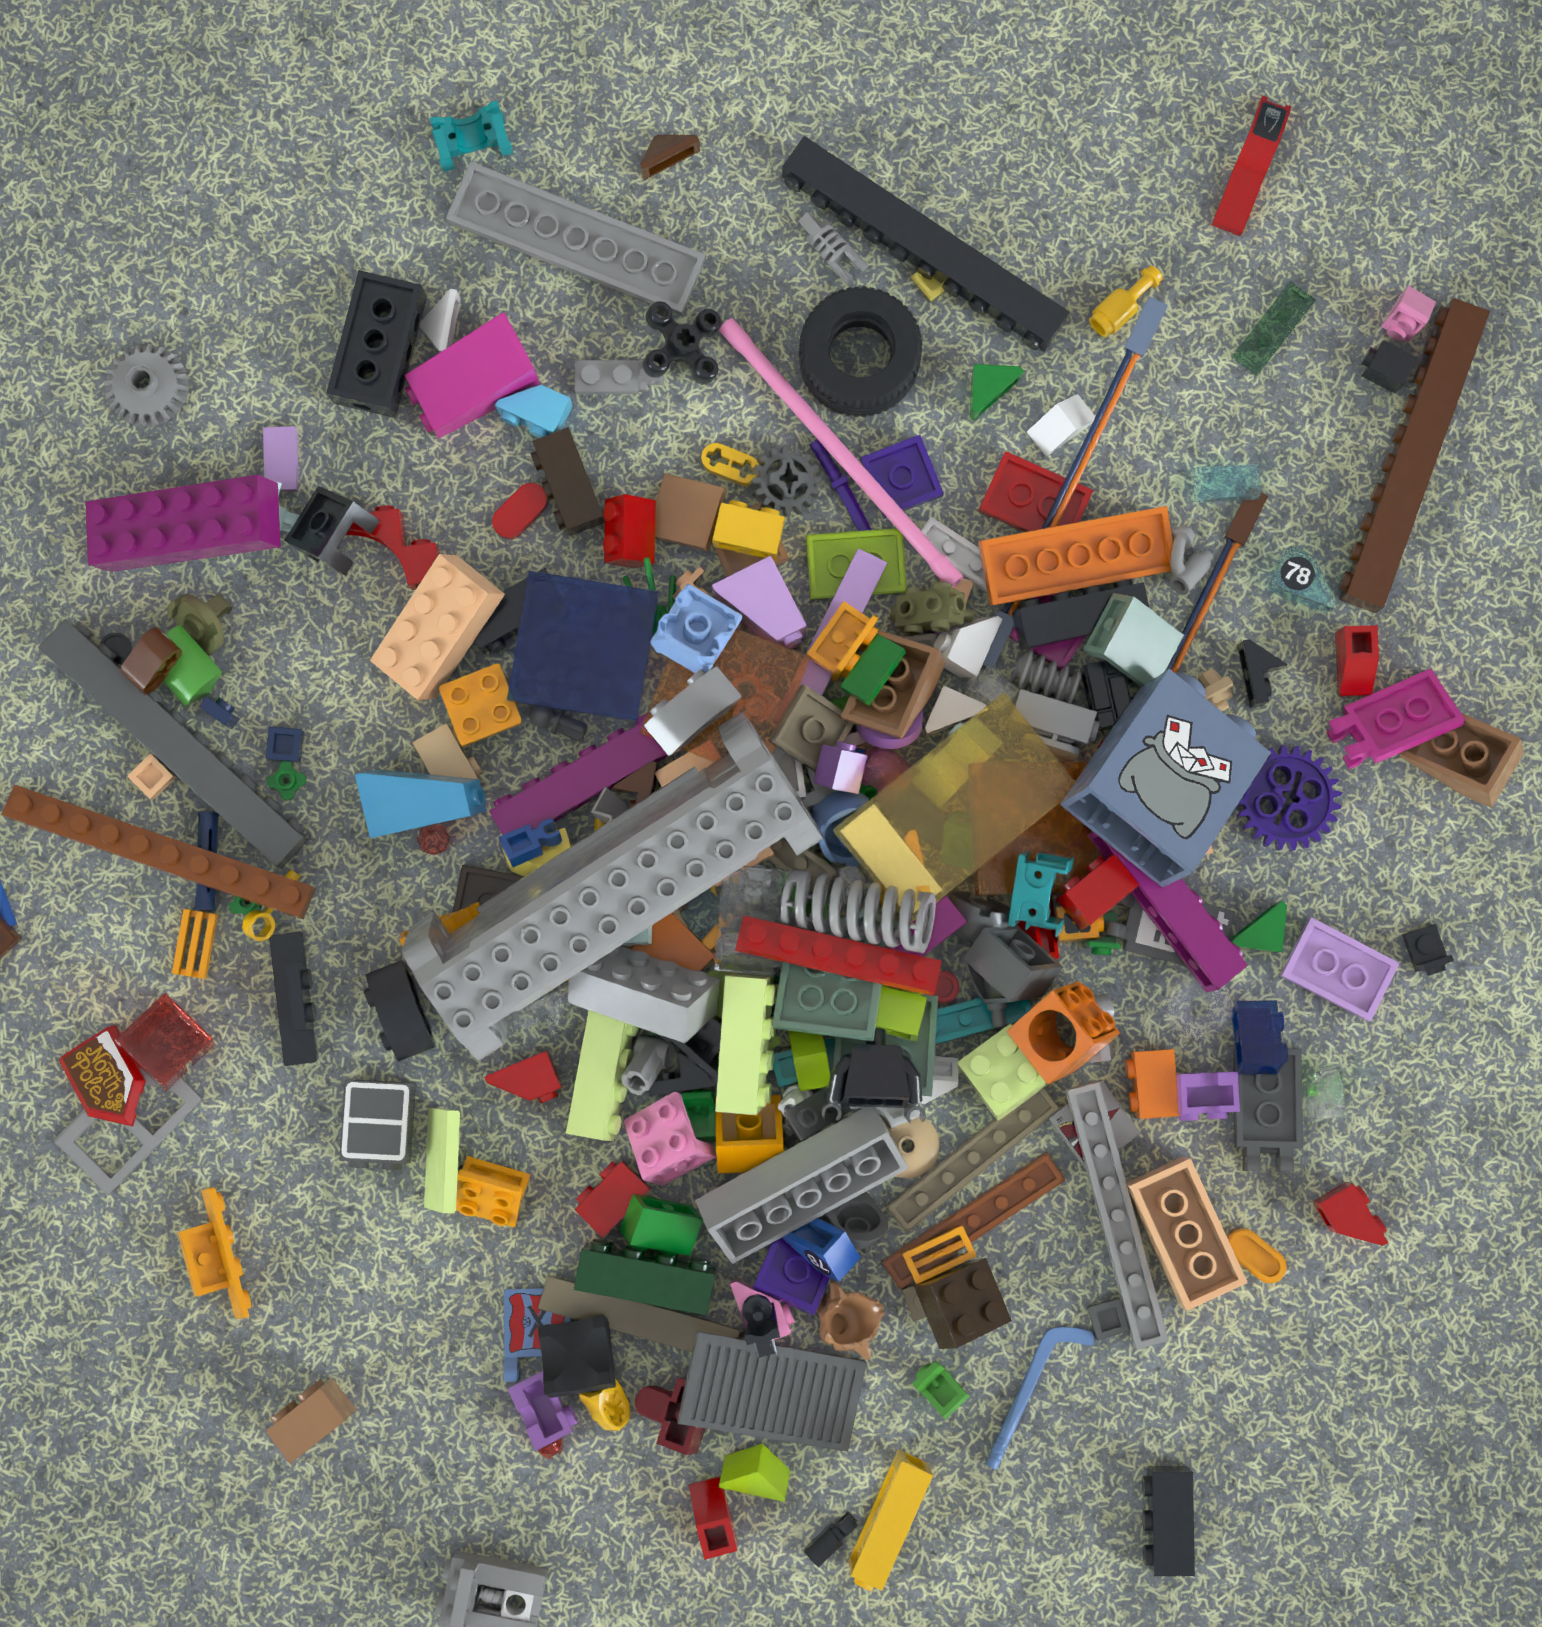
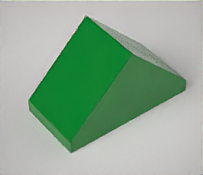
M974 364L971 376L970 418L973 421L976 420L1021 380L1024 370L1020 366Z
M1284 901L1274 903L1231 937L1229 941L1236 944L1240 949L1270 953L1282 952L1287 905Z

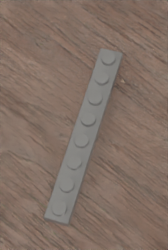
M1094 1081L1065 1089L1133 1346L1138 1350L1169 1341L1100 1082Z

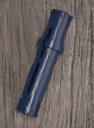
M198 812L197 847L217 853L219 814L217 812ZM196 883L194 910L216 911V890Z

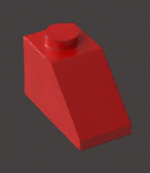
M544 1051L484 1077L486 1083L529 1101L538 1098L540 1104L558 1097L556 1090L563 1088L549 1051Z

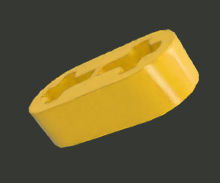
M719 443L709 444L702 451V466L710 474L741 486H750V481L758 477L755 474H747L745 478L740 477V470L732 467L733 464L744 467L746 463L751 464L752 471L754 466L759 465V463L748 454ZM718 451L721 452V459L729 463L726 465L717 462L715 466H712L710 458L707 456L714 455Z

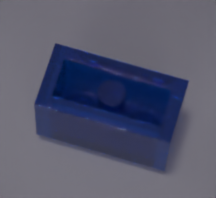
M1277 1000L1237 1001L1231 1011L1238 1075L1278 1074L1284 1063H1287L1288 1048L1287 1044L1282 1043L1281 1032L1284 1029V1016L1282 1012H1278Z

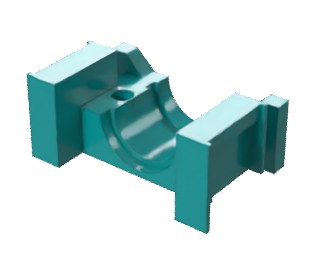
M498 100L490 102L485 107L478 108L476 114L467 118L455 119L451 116L430 118L433 127L431 133L438 148L439 162L443 172L455 169L452 157L497 145H499L502 156L514 153L511 142L508 141L504 126L506 123L503 112L500 111Z
M1023 851L1018 857L1008 926L1015 927L1020 920L1026 921L1025 930L1030 926L1056 930L1055 937H1057L1063 931L1064 919L1050 916L1051 890L1057 873L1067 875L1073 869L1074 857L1068 858L1041 851L1037 854L1036 861L1029 860L1030 851ZM1037 871L1042 873V877L1038 876ZM1031 908L1035 909L1036 913H1032Z

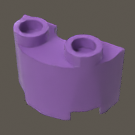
M1238 1072L1176 1074L1179 1121L1198 1120V1114L1207 1113V1119H1227V1112H1240Z
M543 1371L508 1388L513 1403L523 1418L527 1434L535 1451L572 1433V1426L578 1423L573 1408L570 1404L565 1406L561 1396L549 1398L544 1394Z

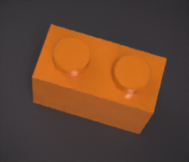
M1174 1049L1130 1052V1059H1125L1127 1079H1132L1133 1092H1128L1130 1112H1135V1118L1138 1119L1180 1116L1178 1114Z

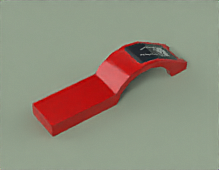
M1263 95L1211 224L1238 236H1241L1292 108L1289 105L1283 107L1267 101L1268 97Z

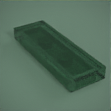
M1290 281L1236 350L1232 358L1258 376L1316 299Z

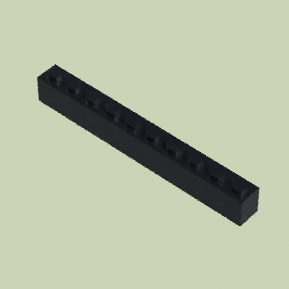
M803 136L782 166V177L790 189L795 192L804 191L811 196V201L817 207L823 210L828 207L837 213L838 220L848 227L855 225L864 231V237L871 243L876 245L882 243L890 249L889 252L895 259L901 262L907 260L915 265L916 271L922 277L929 280L933 277L940 283L944 282L942 288L953 297L960 295L969 301L968 304L972 310L981 315L987 313L996 319V325L1006 332L1014 331L1022 336V342L1033 350L1040 348L1045 352L1066 322L1070 313L1068 310L806 136Z

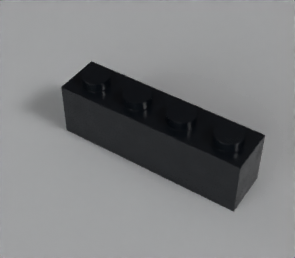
M1132 579L1113 583L1114 589L1102 591L1100 585L1083 589V595L1071 597V593L1066 592L1051 596L1052 602L1040 604L1039 599L1021 602V608L1012 612L1020 650L1090 636L1113 593L1134 596L1149 608L1144 582L1133 584Z

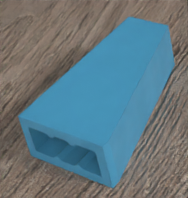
M379 769L355 774L370 838L487 812L485 806L486 795L481 788L479 779Z

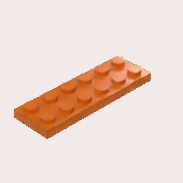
M1167 506L978 541L989 605L1170 572L1173 538Z

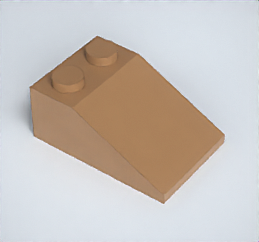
M879 630L877 634L903 647L906 654L870 706L850 696L842 712L841 719L902 740L933 694L945 663L939 649Z
M1462 714L1465 718L1463 726L1399 753V757L1456 792L1490 808L1494 806L1524 754L1521 738L1465 714Z

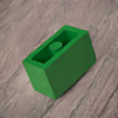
M633 1194L620 1231L628 1241V1244L634 1249L646 1251L650 1248L659 1250L668 1256H677V1254L690 1256L703 1218L692 1205Z

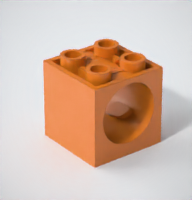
M1080 981L1052 990L1006 1031L1047 1085L1075 1073L1120 1034L1115 1027L1116 1023L1113 1017L1099 1007L1094 1000L1093 992L1086 985L1081 984ZM1058 1012L1068 1017L1075 1028L1076 1044L1074 1048L1066 1045L1058 1035L1056 1029Z

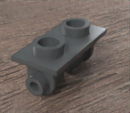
M828 1086L784 1112L787 1119L782 1129L786 1136H798L800 1141H803L836 1120L838 1111L834 1107L827 1108L825 1118L822 1117V1107L826 1101H829L826 1097ZM839 1101L842 1107V1117L850 1112L851 1109L849 1106H842V1101Z

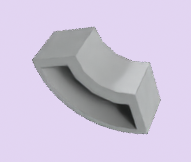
M717 666L707 673L702 669L696 672L687 680L688 687L671 701L662 700L650 711L653 717L644 727L668 756L687 746L708 726L725 715L742 697Z

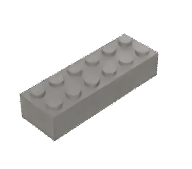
M865 1107L838 1123L828 1126L805 1141L797 1143L781 1154L768 1159L748 1172L738 1175L726 1184L709 1191L695 1201L708 1232L730 1262L734 1264L908 1169V1166L876 1108Z

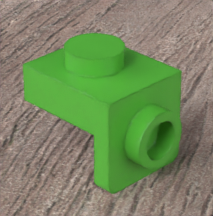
M938 1361L924 1365L917 1372V1379L912 1383L944 1419H947L970 1397Z

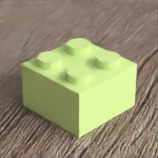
M1011 1023L957 1062L959 1070L997 1121L1047 1086L1044 1079L1006 1032L1012 1027Z

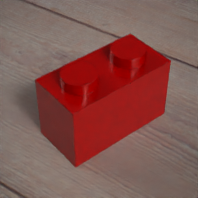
M628 494L605 499L603 511L605 519L604 563L629 568L644 567L643 560L645 557H648L651 565L655 564L656 500Z
M1115 854L1106 860L1099 856L1085 867L1089 872L1080 880L1076 875L1061 887L1064 893L1056 900L1080 930L1091 925L1140 885Z
M624 1160L618 1165L612 1161L599 1174L603 1181L595 1189L589 1185L576 1198L580 1204L576 1207L575 1211L602 1238L625 1216L632 1195L644 1196L651 1189Z

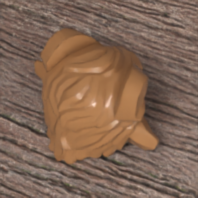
M831 1282L830 1291L821 1299L817 1308L821 1322L819 1329L821 1339L825 1343L831 1344L836 1351L853 1350V1352L859 1353L864 1360H868L871 1357L868 1342L873 1340V1337L878 1333L879 1323L885 1315V1311H883L884 1305L879 1303V1300H873L872 1297H866L857 1291L844 1292L838 1282Z

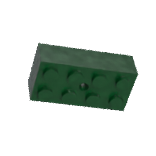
M593 1239V1242L590 1244L586 1243L581 1249L573 1290L708 1315L716 1268L710 1267L711 1261L692 1257L690 1263L678 1261V1255L668 1256L660 1251L657 1256L646 1255L645 1251L634 1249L630 1245H626L624 1250L612 1248L613 1242L601 1239Z

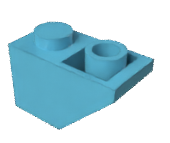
M538 385L499 399L495 407L501 415L500 419L514 427H518L519 423L530 428L529 432L532 435L541 438L562 429L573 405L569 397L543 385Z

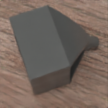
M1018 925L1006 928H984L963 958L966 970L977 994L987 1004V1010H991L993 1027L1006 1026L1004 1008H1007V1002L1041 998L1063 968L1060 963Z

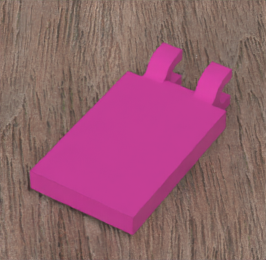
M1430 668L1344 706V716L1330 720L1328 725L1331 729L1327 730L1326 733L1332 744L1344 739L1349 733L1352 735L1356 743L1345 747L1347 755L1342 758L1347 768L1351 769L1364 762L1370 756L1376 764L1463 726L1465 718Z

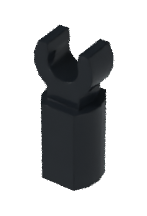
M847 1511L832 1528L828 1525L804 1548L805 1554L819 1568L843 1545L842 1539L858 1526L857 1520Z

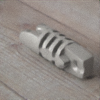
M806 212L799 220V223L810 234L806 240L848 286L855 280L851 273L840 264L842 261L849 257L855 267L861 271H864L869 266L827 219L820 223L813 214Z

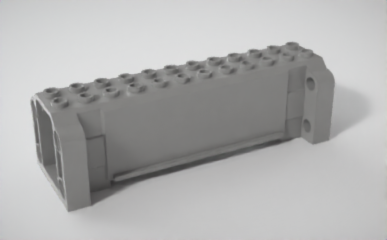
M744 711L718 727L722 741L729 752L727 755L699 772L694 766L477 907L480 914L451 934L435 911L409 927L402 949L404 959L413 971L420 988L457 1040L477 1060L480 1061L506 1044L508 1015L510 1013L520 1011L757 858L758 853L784 837L798 856L823 839L814 818Z

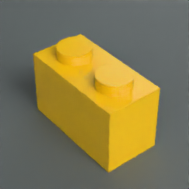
M730 500L729 504L721 502L712 539L713 547L761 558L771 556L776 561L785 525V516H780L779 511L762 507L760 511L749 509L746 503Z

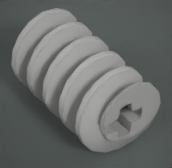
M1029 649L1024 655L1020 656L1008 684L1011 685L1018 678L1019 689L1023 690L1028 684H1031L1032 693H1037L1042 689L1043 696L1050 697L1055 695L1056 700H1066L1067 703L1071 704L1081 682V672L1076 671L1069 677V666L1065 665L1058 672L1056 660L1045 666V655H1040L1034 661L1033 650Z

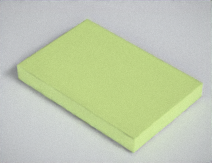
M428 1108L424 1208L441 1213H455L460 1127V1112L457 1110Z

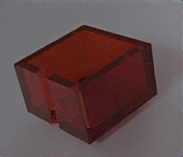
M164 993L115 1039L118 1047L165 1092L188 1072L187 1062L194 1066L215 1046L213 1038L167 993Z

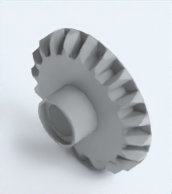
M151 344L147 346L135 345L130 350H123L121 356L113 359V364L107 369V378L104 381L106 390L104 395L108 400L110 408L125 422L139 427H153L172 419L183 407L189 389L187 372L181 361L162 346L157 347ZM150 378L147 387L138 389V384L142 379Z

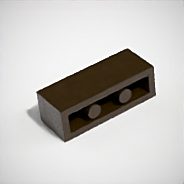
M569 427L533 440L536 451L530 454L536 470L543 469L547 480L541 483L548 500L555 498L559 510L553 512L559 529L566 528L569 536L605 523L604 516Z

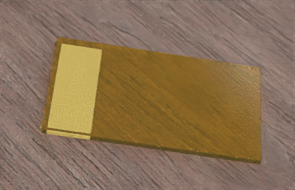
M1003 692L846 818L833 831L835 836L840 838L872 880L880 885L884 895L889 886L897 887L898 902L896 910L899 914L904 892L907 889L915 891L916 900L911 920L913 922L916 919L915 915L918 913L921 902L917 901L918 891L934 893L936 902L939 901L1059 804L1076 781L1072 779L1010 700V697Z

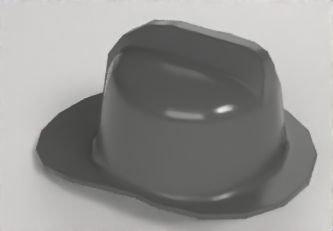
M867 1192L826 1213L835 1227L846 1232L855 1249L861 1250L864 1254L868 1253L876 1240L884 1236L888 1230L887 1217Z

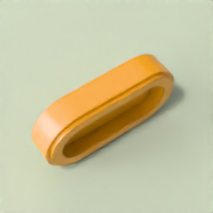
M1237 1228L1228 1234V1241L1239 1264L1256 1278L1265 1283H1276L1284 1277L1287 1269L1284 1257L1258 1235L1245 1228Z

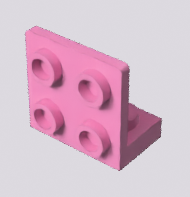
M678 1092L669 1094L624 1120L642 1180L664 1186L717 1157L713 1145L696 1139L682 1096Z

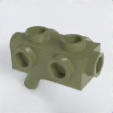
M937 582L932 584V590L927 591L920 587L906 588L905 595L896 596V605L892 606L890 616L895 627L903 630L905 635L922 636L923 631L947 632L950 631V627L963 625L964 621L972 622L975 612L972 609L966 608L965 593L952 588L950 583Z

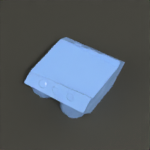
M686 584L684 589L677 595L669 613L663 615L660 619L657 632L650 643L657 653H662L694 674L701 669L707 673L714 665L743 617L738 612L696 587Z

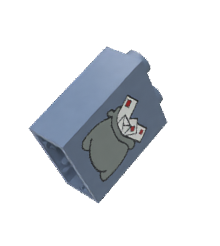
M1171 669L1166 670L1138 690L1060 803L1062 807L1162 888L1195 871L1271 754L1268 749L1255 739L1256 731L1249 722L1233 714L1225 715L1205 698V688L1198 680L1185 673H1174Z

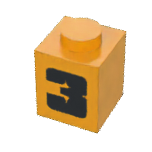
M1056 907L1055 917L1064 919L1063 931L1057 936V943L1095 941L1099 938V932H1104L1103 915L1088 927L1080 930L1063 907Z

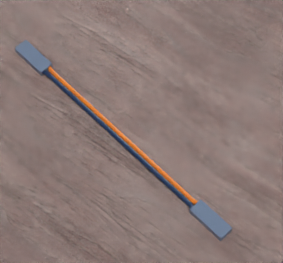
M1148 297L1125 344L1124 350H1126V354L1042 529L1058 525L1136 361L1145 355L1168 307L1167 304L1153 297ZM1021 600L1007 602L1003 609L997 610L995 616L1002 618V622L983 662V667L993 670L1014 626L1012 612L1017 610Z

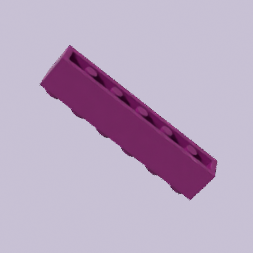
M651 712L636 719V726L626 732L624 728H621L606 737L608 742L597 748L593 744L578 753L580 758L568 764L567 761H563L550 769L552 774L543 780L536 777L522 785L524 791L512 797L509 793L493 802L495 807L489 810L502 835L527 824L534 830L538 828L542 821L547 819H553L556 822L599 797L604 787L611 790L614 785L648 762L658 763L668 757V754L644 727L653 717Z
M1091 831L1087 834L1105 860L1115 854L1140 884L1130 893L1206 993L1221 989L1248 966L1243 959V953L1240 948L1228 940L1223 933L1221 923L1215 917L1209 915L1202 906L1203 901L1194 890H1190L1183 881V878L1162 888L1096 833Z

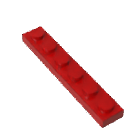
M744 915L735 951L930 996L935 994L942 962L937 959Z

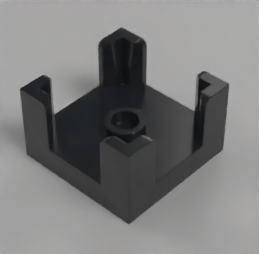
M318 486L284 541L316 562L321 560L338 573L346 576L353 565V561L336 550L353 522L368 533H372L380 520L354 501Z

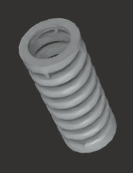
M797 868L792 869L789 873L781 901L780 916L783 925L809 931L815 928L816 932L828 934L832 931L834 936L840 938L846 937L849 934L855 941L867 938L870 943L876 945L884 940L885 944L892 948L899 946L901 943L903 948L908 951L925 952L934 925L936 909L934 893L918 891L917 901L921 902L918 913L915 915V918H917L916 924H910L915 907L916 893L913 889H907L903 894L899 924L895 932H893V919L897 908L898 889L895 886H889L884 896L881 923L876 930L875 918L881 897V887L878 883L873 882L868 888L864 907V919L859 927L858 915L864 893V884L861 880L856 879L851 884L847 900L846 918L841 924L840 915L847 888L844 877L839 876L834 880L830 895L829 915L824 921L823 912L829 893V876L821 873L816 879L813 894H810L812 886L811 873L808 870ZM796 886L795 902L790 901L793 887ZM809 899H812V912L807 918L806 907ZM789 906H793L791 914L789 912ZM910 928L915 929V932L912 937L910 933Z

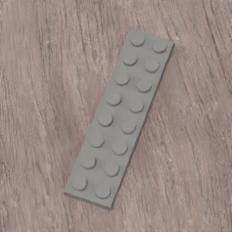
M471 161L446 217L448 224L647 303L653 304L657 301H663L671 307L672 313L683 316L706 261V255Z

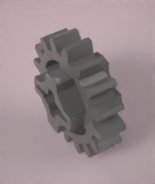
M787 445L781 448L780 453L773 447L768 452L769 458L762 455L758 459L762 466L755 465L752 469V472L758 476L750 481V485L758 486V490L753 494V497L758 498L762 496L764 501L761 503V508L770 505L772 509L777 511L783 510L785 517H788L793 509L799 515L803 512L802 505L809 508L814 503L810 497H817L820 493L814 486L818 485L822 480L820 477L813 475L819 467L818 465L810 466L808 464L811 458L810 454L804 458L800 457V448L798 447L793 453H789ZM778 462L777 472L766 474L768 468ZM794 464H795L796 466H798V467L801 469L802 472H800V471L794 466ZM783 475L786 476V481L792 482L789 487H786L784 481H780ZM805 488L802 497L794 501L795 490ZM769 490H771L778 497V499L775 498Z

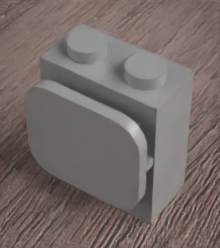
M1020 689L1013 698L1005 729L1023 734L1019 741V746L1065 761H1074L1079 756L1080 750L1095 740L1100 722L1095 721L1096 711Z

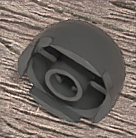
M951 891L950 901L967 921L964 926L953 933L960 937V944L971 948L984 928L1008 927L1009 906L991 898H987L986 901L970 897L971 892Z

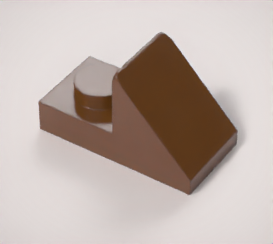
M650 761L612 787L616 792L637 795L636 800L631 799L629 809L654 793L656 783L655 772L658 770V764Z

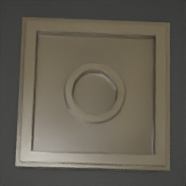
M800 685L768 742L816 772L822 744L836 747L837 741L844 742L854 723L841 719L842 709L808 686Z

